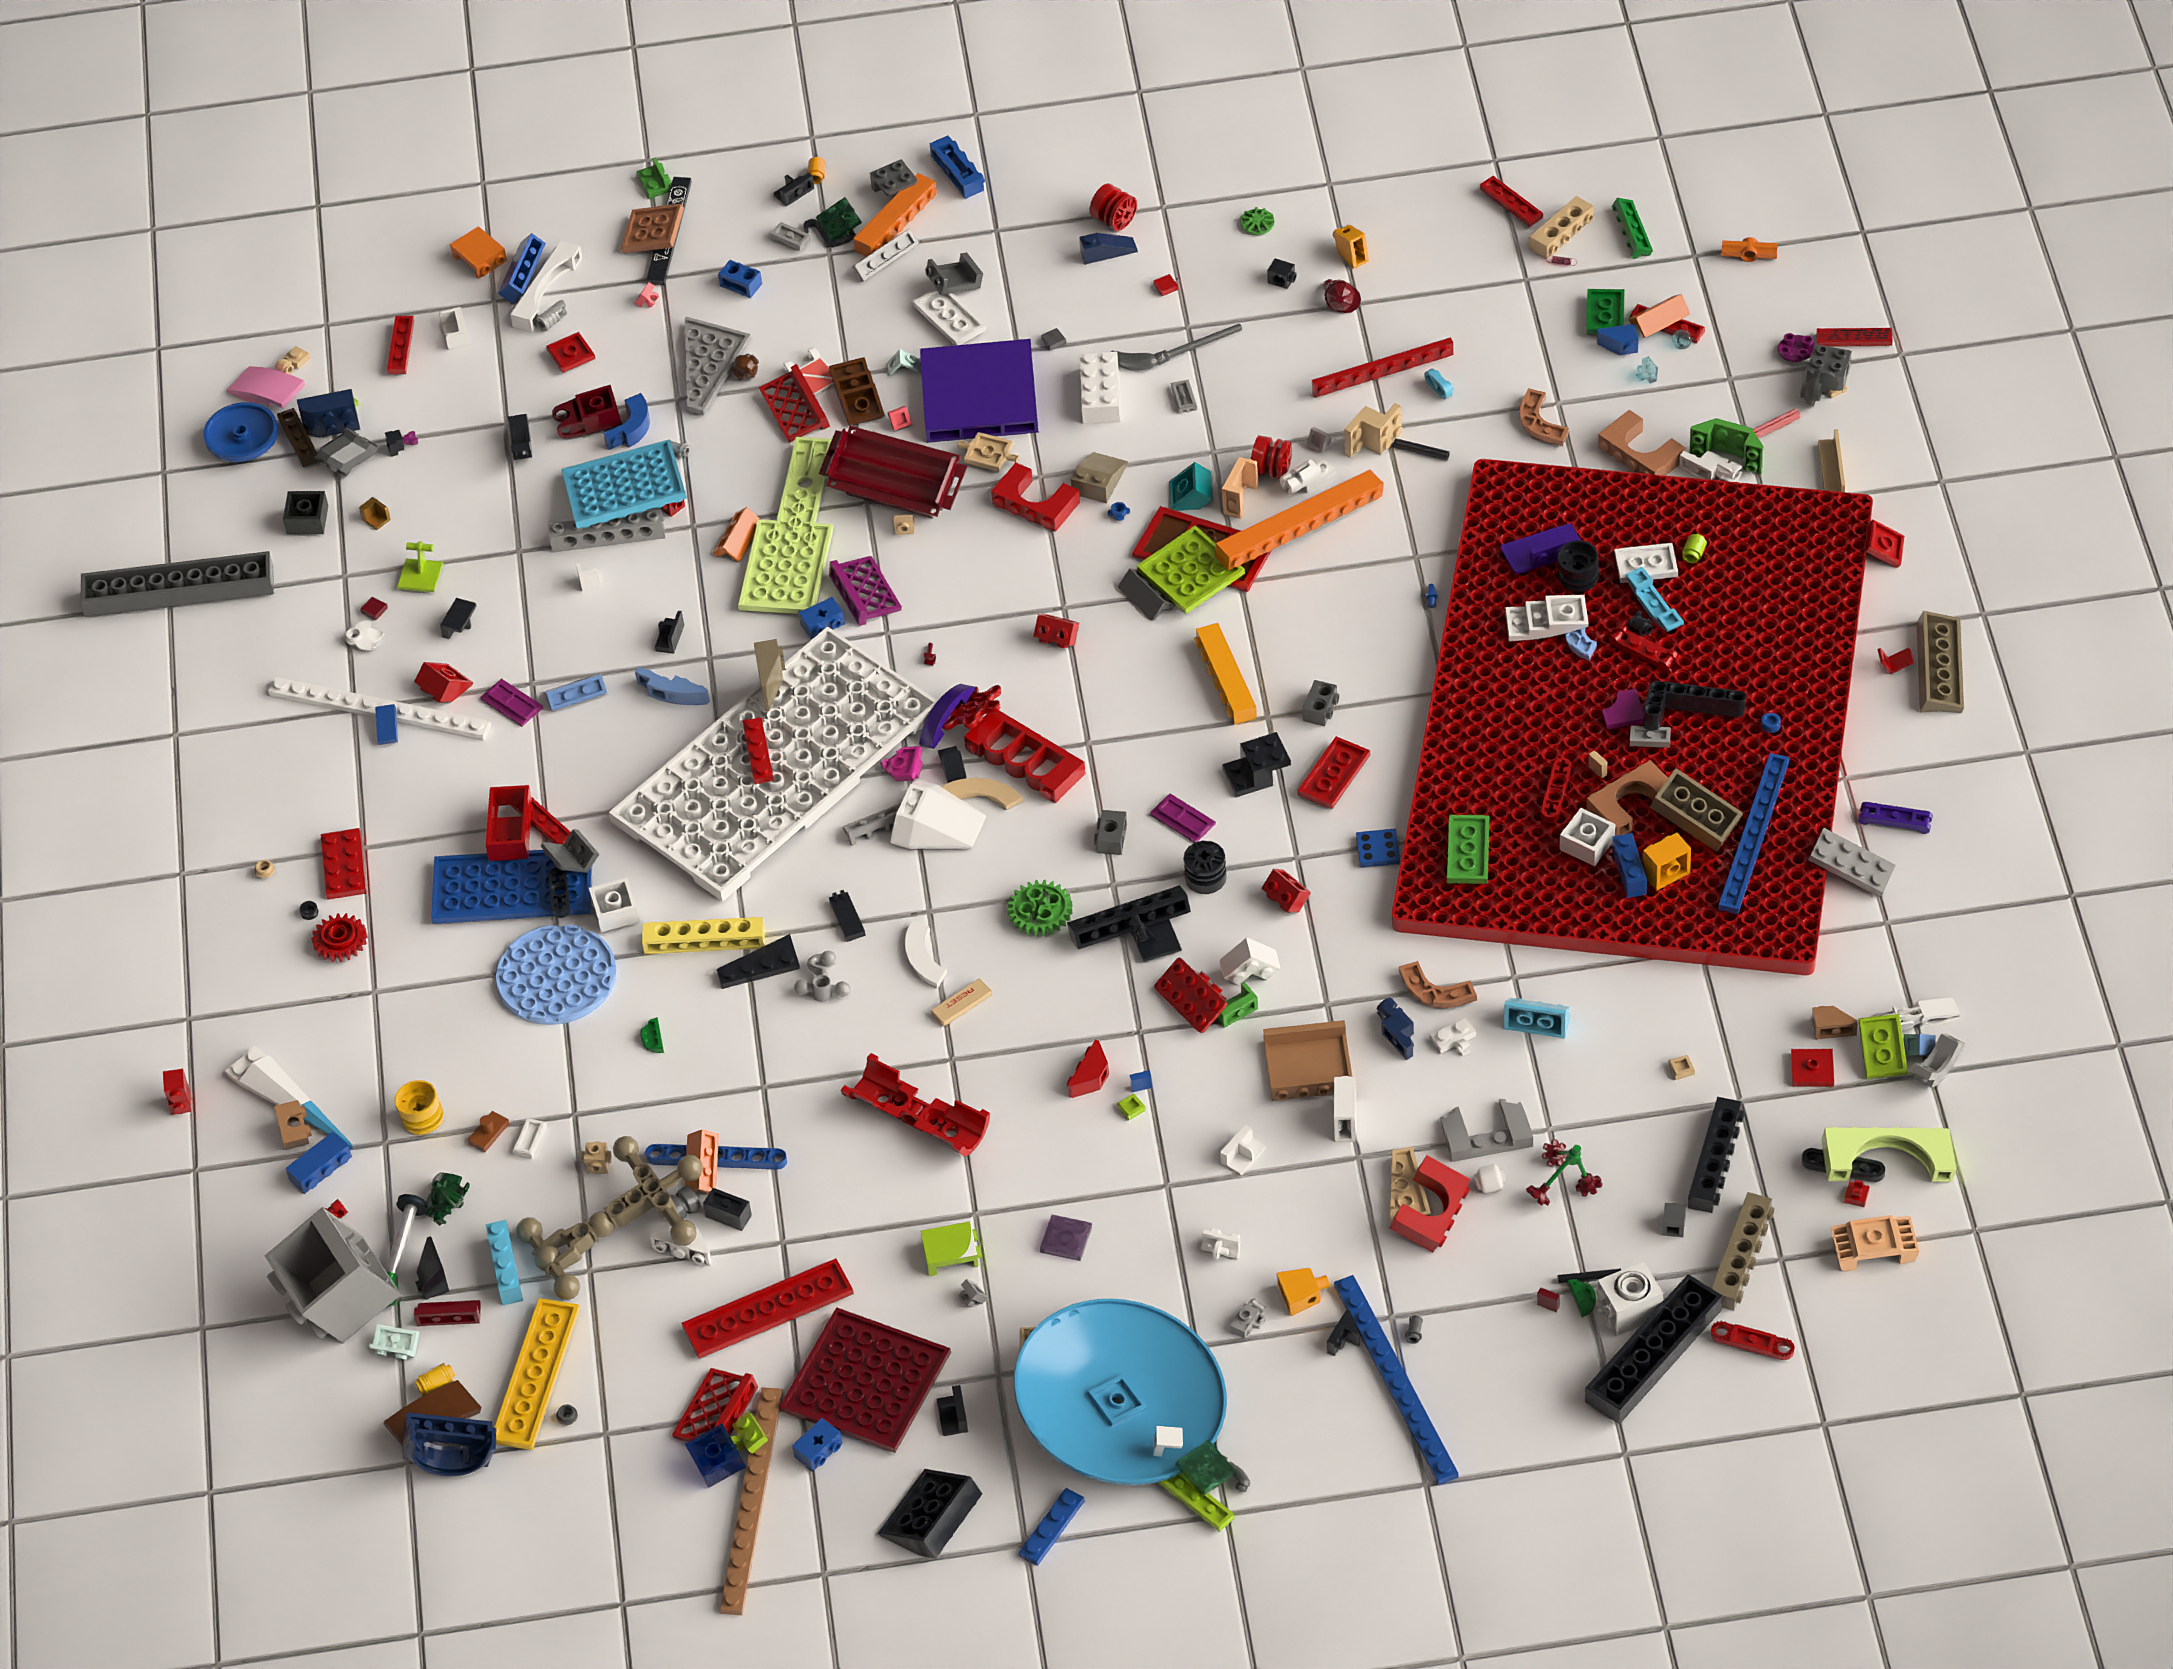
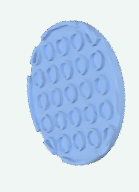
M565 924V926L547 925L521 935L508 946V950L500 957L497 964L495 979L497 991L502 1002L516 1016L538 1024H563L590 1014L606 1000L616 980V964L609 945L595 932H589L582 929L581 926Z

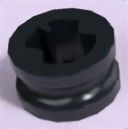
M305 901L300 905V913L303 919L312 920L318 916L315 902Z

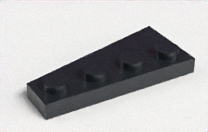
M788 934L718 968L717 974L722 989L798 970L800 965L791 936Z

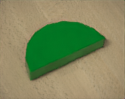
M658 1017L650 1019L648 1024L641 1029L640 1037L643 1046L647 1050L654 1053H664Z
M1578 1279L1567 1280L1568 1287L1581 1317L1589 1315L1596 1304L1594 1289L1590 1284L1579 1282Z

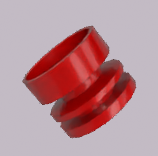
M1107 183L1102 185L1094 194L1089 212L1096 220L1105 223L1116 231H1120L1126 228L1132 221L1137 210V200L1134 196Z
M1258 435L1251 454V460L1257 462V474L1265 476L1269 469L1271 478H1275L1277 475V478L1280 479L1289 470L1292 459V443L1288 440L1283 442L1282 439H1277L1273 446L1272 437Z

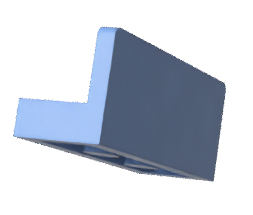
M595 674L546 690L544 693L547 696L551 711L605 694L607 690L602 675Z

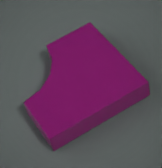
M1636 689L1617 692L1615 704L1610 708L1602 710L1606 729L1643 723L1644 712Z

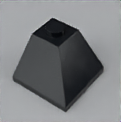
M431 1236L426 1239L416 1271L418 1281H415L418 1292H423L425 1300L450 1292L442 1263Z

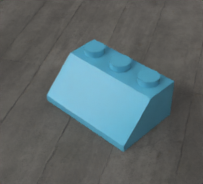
M1508 998L1505 1001L1504 1029L1559 1038L1566 1037L1570 1019L1569 1006L1548 1004L1541 1001H1528L1520 998Z

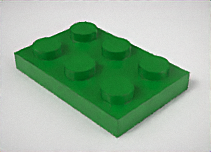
M1587 289L1586 334H1597V329L1624 325L1625 289Z

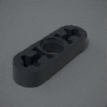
M554 867L549 871L551 908L555 917L563 918L570 913L568 877L566 870L561 871ZM557 875H560V882L556 880ZM559 889L565 891L561 895L554 894V892ZM558 902H562V909H559Z

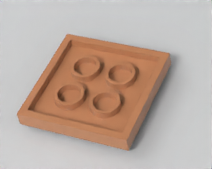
M682 204L633 209L622 242V252L632 253L672 248L684 210Z

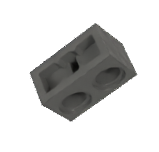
M1314 680L1302 708L1303 721L1322 726L1326 725L1328 719L1332 718L1333 706L1337 705L1340 694L1337 693V685Z

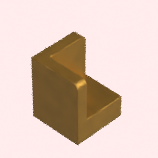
M371 497L359 507L362 520L376 530L391 520L388 507L374 497Z

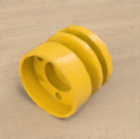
M423 1080L410 1081L397 1091L394 1097L395 1107L406 1131L414 1135H425L435 1131L442 1124L444 1110L439 1101L438 1094L431 1083Z

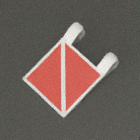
M811 347L808 349L810 353L808 356L812 361L799 369L812 392L817 396L833 387L834 383L829 371V365L820 356L817 349ZM790 360L784 362V371L786 373L792 371L790 367L793 366V363Z

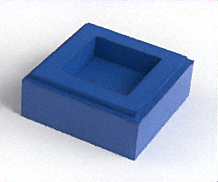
M1150 1070L1130 1074L1132 1093L1152 1088Z

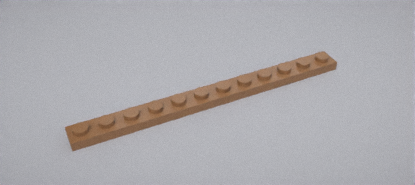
M761 1387L756 1421L768 1441L753 1454L749 1452L721 1601V1614L743 1615L783 1389Z

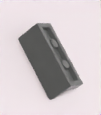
M1129 568L1118 585V588L1151 620H1155L1162 609L1172 610L1175 606L1171 600L1137 570Z

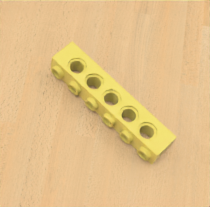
M763 917L643 923L642 944L644 954L759 949L765 946V926Z

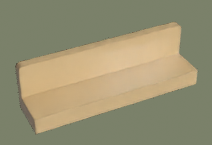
M1834 429L1833 439L1818 440L1823 489L1845 492L1838 429Z

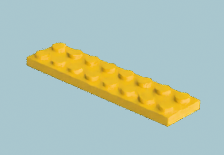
M538 1299L494 1427L496 1428V1444L533 1450L580 1311L579 1304Z

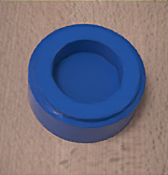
M1767 713L1762 716L1761 728L1764 731L1773 733L1780 729L1781 719L1777 714Z

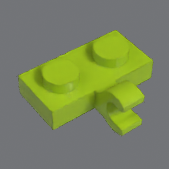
M748 1411L733 1424L738 1435L728 1437L724 1443L728 1448L731 1447L734 1454L738 1453L744 1445L753 1454L768 1439L754 1416Z

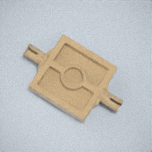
M978 432L975 439L970 443L959 440L957 445L958 448L967 450L964 463L999 472L1007 460L1017 463L1019 461V455L1010 453L1013 441Z

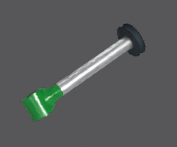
M402 1194L398 1197V1202H396V1206L403 1212L385 1270L396 1288L395 1280L415 1216L424 1215L428 1207L424 1199L412 1194ZM397 1299L389 1304V1306H394Z

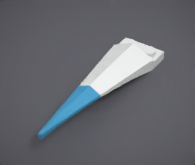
M256 1046L251 1048L225 1071L226 1075L238 1086L275 1105L298 1100L300 1106L304 1105L307 1117L303 1118L304 1121L327 1135L334 1132L349 1145L350 1149H353L350 1141L277 1063Z

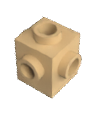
M599 1141L586 1142L585 1151L581 1152V1162L585 1163L587 1174H608V1166L612 1161V1152L608 1151L607 1143Z

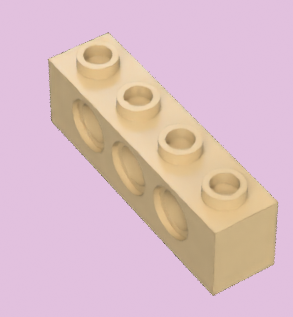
M1575 196L1530 236V250L1548 259L1561 246L1567 244L1570 238L1578 234L1587 223L1589 224L1593 220V205Z

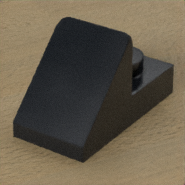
M957 746L937 750L947 783L967 778L962 755L958 751Z
M1347 1309L1327 1340V1353L1335 1356L1339 1349L1342 1350L1346 1341L1360 1346L1358 1329L1351 1312Z

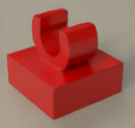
M1859 1180L1849 1181L1844 1203L1865 1207L1870 1186L1864 1185L1863 1181Z

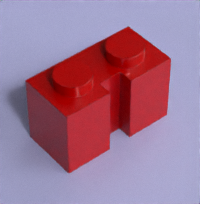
M183 1068L163 1071L164 1093L166 1100H168L171 1115L192 1112L191 1092Z

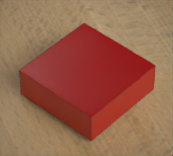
M1170 274L1153 280L1154 286L1162 296L1179 290L1178 284Z

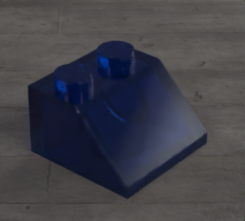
M723 1423L685 1443L708 1488L746 1468L739 1451Z

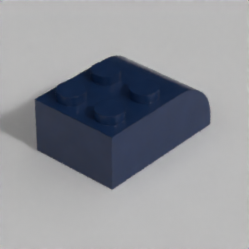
M352 389L297 399L302 424L310 436L326 437L341 434L345 428L353 431L360 430Z

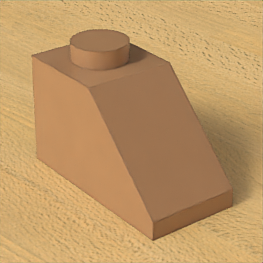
M1835 1006L1812 1008V1024L1816 1040L1857 1036L1858 1023L1853 1017Z

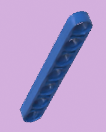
M651 1144L645 1151L647 1161L653 1165L677 1166L678 1161L686 1156L687 1145ZM718 1146V1154H721L722 1157L717 1160V1167L778 1170L787 1165L786 1152L779 1148ZM654 1151H659L661 1153L658 1157L655 1158L650 1156V1154ZM673 1152L681 1153L678 1158L670 1157ZM735 1154L742 1155V1158L738 1161L731 1159ZM755 1155L763 1157L760 1161L752 1160ZM775 1156L783 1157V1160L780 1162L772 1161Z

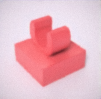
M648 282L635 304L641 307L645 302L648 307H652L655 302L651 298L656 301L659 297L657 293L652 292L655 286Z
M906 406L887 412L894 431L911 425Z

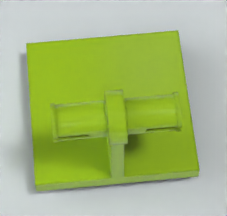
M422 541L406 543V550H416L418 559L406 558L398 582V589L435 592L443 561L426 560L424 551L433 552L434 544H423Z

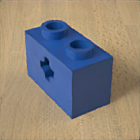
M833 597L798 612L800 625L810 639L815 638L826 627L833 630L845 624L843 611Z
M821 1418L792 1445L794 1458L811 1471H814L817 1467L822 1466L832 1453L840 1449L843 1444L841 1432Z

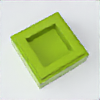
M1134 1093L1117 1103V1108L1128 1120L1146 1111L1145 1105Z

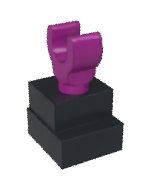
M400 430L385 432L386 444L391 457L398 455V451L404 450V444H418L415 431L408 432L404 437H402Z

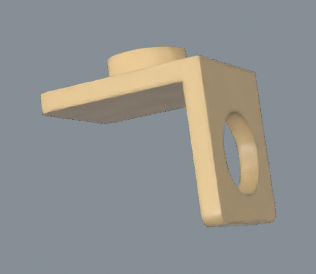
M893 516L895 535L914 534V516Z

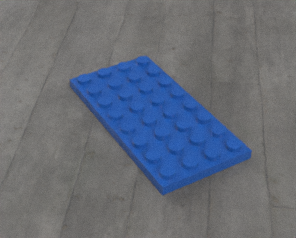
M529 850L528 859L489 861L487 853L434 856L432 924L554 916L551 908L549 871L555 867V863L544 854V850ZM592 867L588 873H576L566 870L570 900V913L568 915L591 914L592 902L589 888L592 887ZM557 875V882H560V875ZM559 889V890H556V891L554 892V894H556V895H561V894H563L565 891L562 890V889ZM558 902L559 909H562V902Z

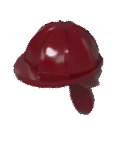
M1332 279L1324 281L1325 300L1327 306L1332 310L1341 313H1351L1360 306V293L1352 284L1344 280L1332 281Z

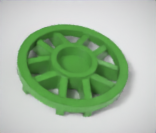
M1255 207V209L1245 211L1241 215V228L1252 235L1265 234L1273 228L1274 216L1265 208L1258 209V207Z

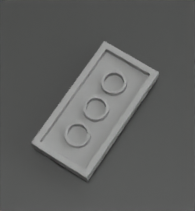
M1823 828L1808 859L1878 897H1881L1896 866L1826 828Z

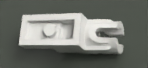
M1686 451L1680 454L1679 468L1700 479L1715 480L1718 477L1724 481L1737 482L1742 472L1739 471L1742 468L1741 465L1735 462L1729 463V459L1713 452L1707 451L1701 458Z
M1309 459L1300 466L1293 468L1290 473L1287 472L1281 476L1280 483L1284 490L1289 488L1288 494L1297 492L1300 489L1308 493L1336 475V469L1325 459L1316 464Z

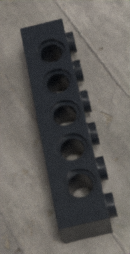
M1178 885L1067 922L1070 938L1079 950L1133 932L1134 924L1131 920L1133 915H1139L1141 923L1148 927L1190 913L1191 909L1186 892Z
M1717 1096L1688 1195V1208L1713 1213L1714 1206L1719 1205L1721 1194L1718 1192L1719 1189L1724 1188L1726 1177H1723L1724 1172L1728 1173L1729 1155L1733 1156L1735 1144L1733 1140L1738 1139L1740 1132L1738 1123H1742L1745 1111L1741 1110L1742 1101Z

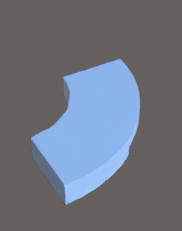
M1586 627L1565 633L1566 642L1570 649L1581 658L1589 661L1597 647V642L1591 640L1586 635Z

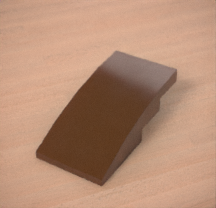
M865 357L829 366L834 387L849 426L885 417L876 385L873 382L870 370H868Z
M456 1380L433 1390L403 1407L386 1419L383 1424L403 1447L404 1419L407 1412L466 1419L479 1414L482 1407L465 1387Z

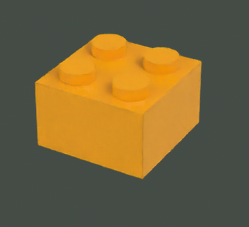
M1678 833L1666 836L1660 842L1649 845L1643 850V868L1648 882L1656 891L1690 874L1691 848Z

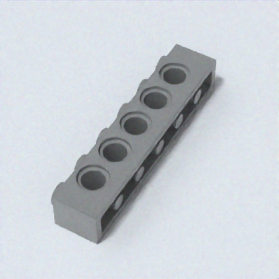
M661 509L644 511L642 513L636 512L623 518L611 519L605 523H596L587 528L577 529L575 520L548 524L553 553L665 538Z

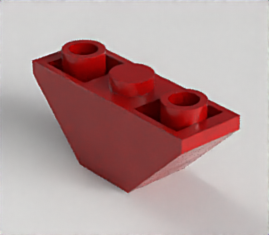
M1095 1039L1093 1044L1087 1047L1084 1059L1078 1062L1073 1077H1069L1066 1087L1068 1088L1070 1098L1100 1090L1108 1078V1061L1099 1040Z

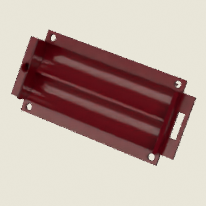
M849 426L848 432L845 428L842 431L835 430L818 474L829 477L826 487L843 491L848 496L933 519V516L938 517L942 509L951 511L968 466L959 463L961 456L958 454ZM954 478H959L953 495H948ZM936 509V512L931 513V510Z

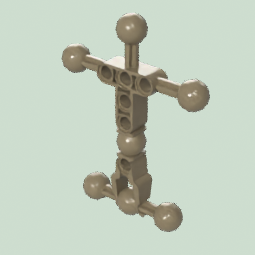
M630 1136L620 1137L613 1145L614 1156L621 1162H627L630 1165L638 1183L637 1186L609 1203L608 1207L605 1206V1212L599 1211L594 1213L590 1217L589 1222L585 1219L584 1222L578 1223L566 1230L558 1229L547 1239L543 1240L541 1237L543 1232L541 1223L535 1218L527 1217L518 1223L516 1228L517 1236L521 1241L530 1243L534 1248L532 1255L535 1256L536 1266L545 1271L546 1276L552 1275L554 1278L555 1294L562 1300L573 1299L579 1293L580 1283L575 1276L566 1274L563 1269L580 1261L581 1254L591 1248L595 1242H599L597 1237L609 1236L613 1232L614 1226L616 1229H619V1227L627 1225L653 1207L671 1225L670 1236L677 1245L686 1246L695 1240L697 1235L695 1225L689 1220L681 1219L676 1212V1206L667 1189L683 1179L685 1181H693L700 1177L703 1171L700 1159L694 1155L682 1157L678 1161L677 1169L659 1180L651 1167L643 1163L639 1158L637 1141ZM567 1244L569 1249L560 1254L557 1248Z

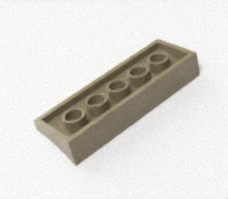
M1923 611L1917 621L1920 713L1930 711L1962 713L1964 709L1960 618Z

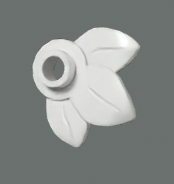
M366 620L350 628L346 632L345 640L349 645H356L360 650L369 651L375 649L374 643L380 641L384 633L380 630L372 629L371 621Z

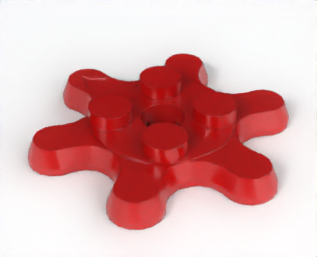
M1000 685L992 686L985 692H979L978 687L974 686L975 690L965 704H957L942 728L948 731L957 725L963 724L967 729H973L977 726V723L982 721L983 715L998 712L1001 708L1000 701L994 699L1002 693Z

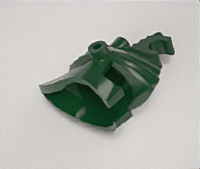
M440 1172L433 1178L431 1193L426 1200L428 1207L425 1214L430 1218H434L433 1221L439 1226L446 1224L443 1218L451 1214V1209L461 1208L464 1205L463 1197L468 1192L470 1183L467 1182L464 1187H461V1176Z

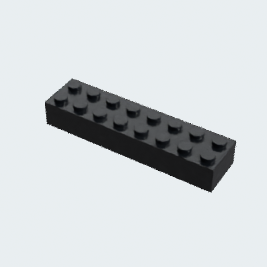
M1687 1274L1585 1387V1403L1620 1425L1722 1311L1723 1295Z

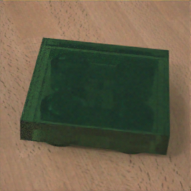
M846 197L816 216V219L831 241L844 236L862 223Z
M1209 1440L1177 1460L1175 1464L1202 1496H1205L1233 1477L1237 1472Z

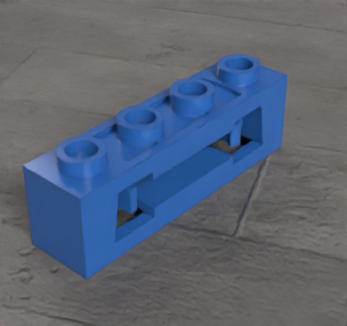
M947 135L929 143L931 157L965 199L984 191L985 179L983 174L976 170L974 163L967 159V155L959 149L955 140L953 141Z

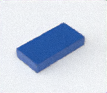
M395 704L375 707L378 744L398 742Z

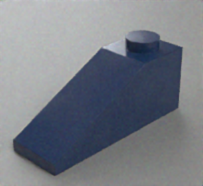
M1093 233L1079 237L1080 253L1085 265L1138 252L1133 237L1104 233Z

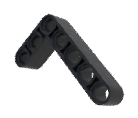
M1654 681L1649 686L1646 698L1643 727L1650 731L1658 730L1661 727L1665 708L1741 717L1745 714L1746 694L1736 690Z

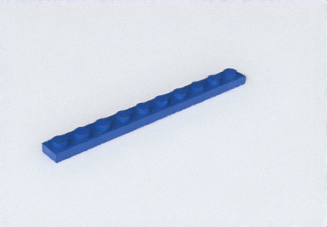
M1772 753L1769 755L1719 902L1718 910L1739 914L1789 764V757Z

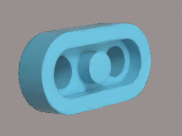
M1431 368L1424 373L1427 384L1442 399L1452 396V384L1446 381L1438 370Z

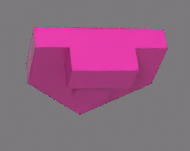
M921 746L901 747L896 751L897 754L890 759L886 758L880 762L882 768L896 782L914 781L915 778H919L923 764L921 760Z

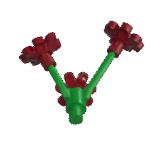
M1552 1139L1551 1145L1544 1143L1543 1149L1547 1152L1542 1153V1158L1548 1159V1166H1553L1556 1162L1557 1166L1560 1167L1540 1188L1533 1185L1526 1188L1527 1193L1534 1199H1537L1538 1204L1541 1206L1543 1204L1547 1206L1550 1204L1546 1192L1567 1165L1577 1164L1582 1173L1581 1179L1578 1180V1184L1575 1186L1577 1192L1581 1191L1582 1197H1586L1589 1192L1594 1195L1597 1193L1596 1188L1602 1187V1179L1598 1175L1592 1176L1591 1173L1585 1171L1580 1157L1581 1147L1579 1145H1574L1570 1150H1564L1566 1145L1562 1142L1559 1143L1557 1139Z

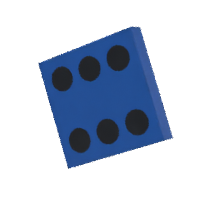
M1396 828L1356 832L1361 868L1400 864Z

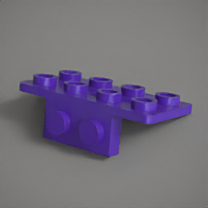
M1565 524L1503 544L1501 551L1515 574H1519L1558 561V552L1563 545L1581 539L1572 524Z

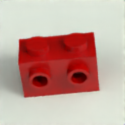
M1045 613L1038 614L1033 637L1039 638V642L1050 644L1051 641L1057 643L1056 646L1068 648V646L1075 645L1080 622Z
M1272 869L1261 888L1267 893L1266 896L1270 900L1278 902L1280 908L1287 913L1300 912L1311 894L1308 889L1282 869Z

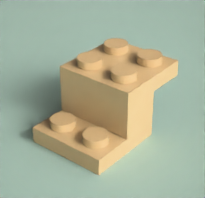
M1394 403L1385 414L1365 406L1344 429L1345 455L1352 458L1356 452L1361 450L1362 446L1380 455L1386 449H1389L1394 439L1398 438L1403 430L1401 425V406Z

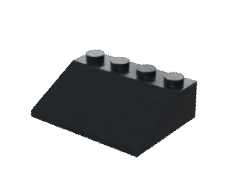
M924 1469L878 1534L919 1556L936 1559L983 1493L971 1476Z

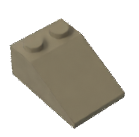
M1093 452L1077 466L1071 477V486L1079 489L1081 497L1107 503L1125 471L1128 461Z
M777 639L754 643L765 711H770L783 680L782 671L786 670L784 659H780L784 657L782 646L778 647Z

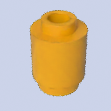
M813 157L808 161L807 173L813 176L814 184H819L825 177L826 162L820 157Z

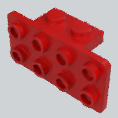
M1180 957L1172 963L1154 985V988L1199 1033H1204L1227 1006L1226 998L1221 994L1223 990L1217 984H1211L1209 982L1211 978L1203 971L1198 973Z

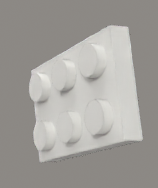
M1672 543L1614 549L1620 583L1628 582L1626 574L1642 566L1652 580L1678 577V568Z

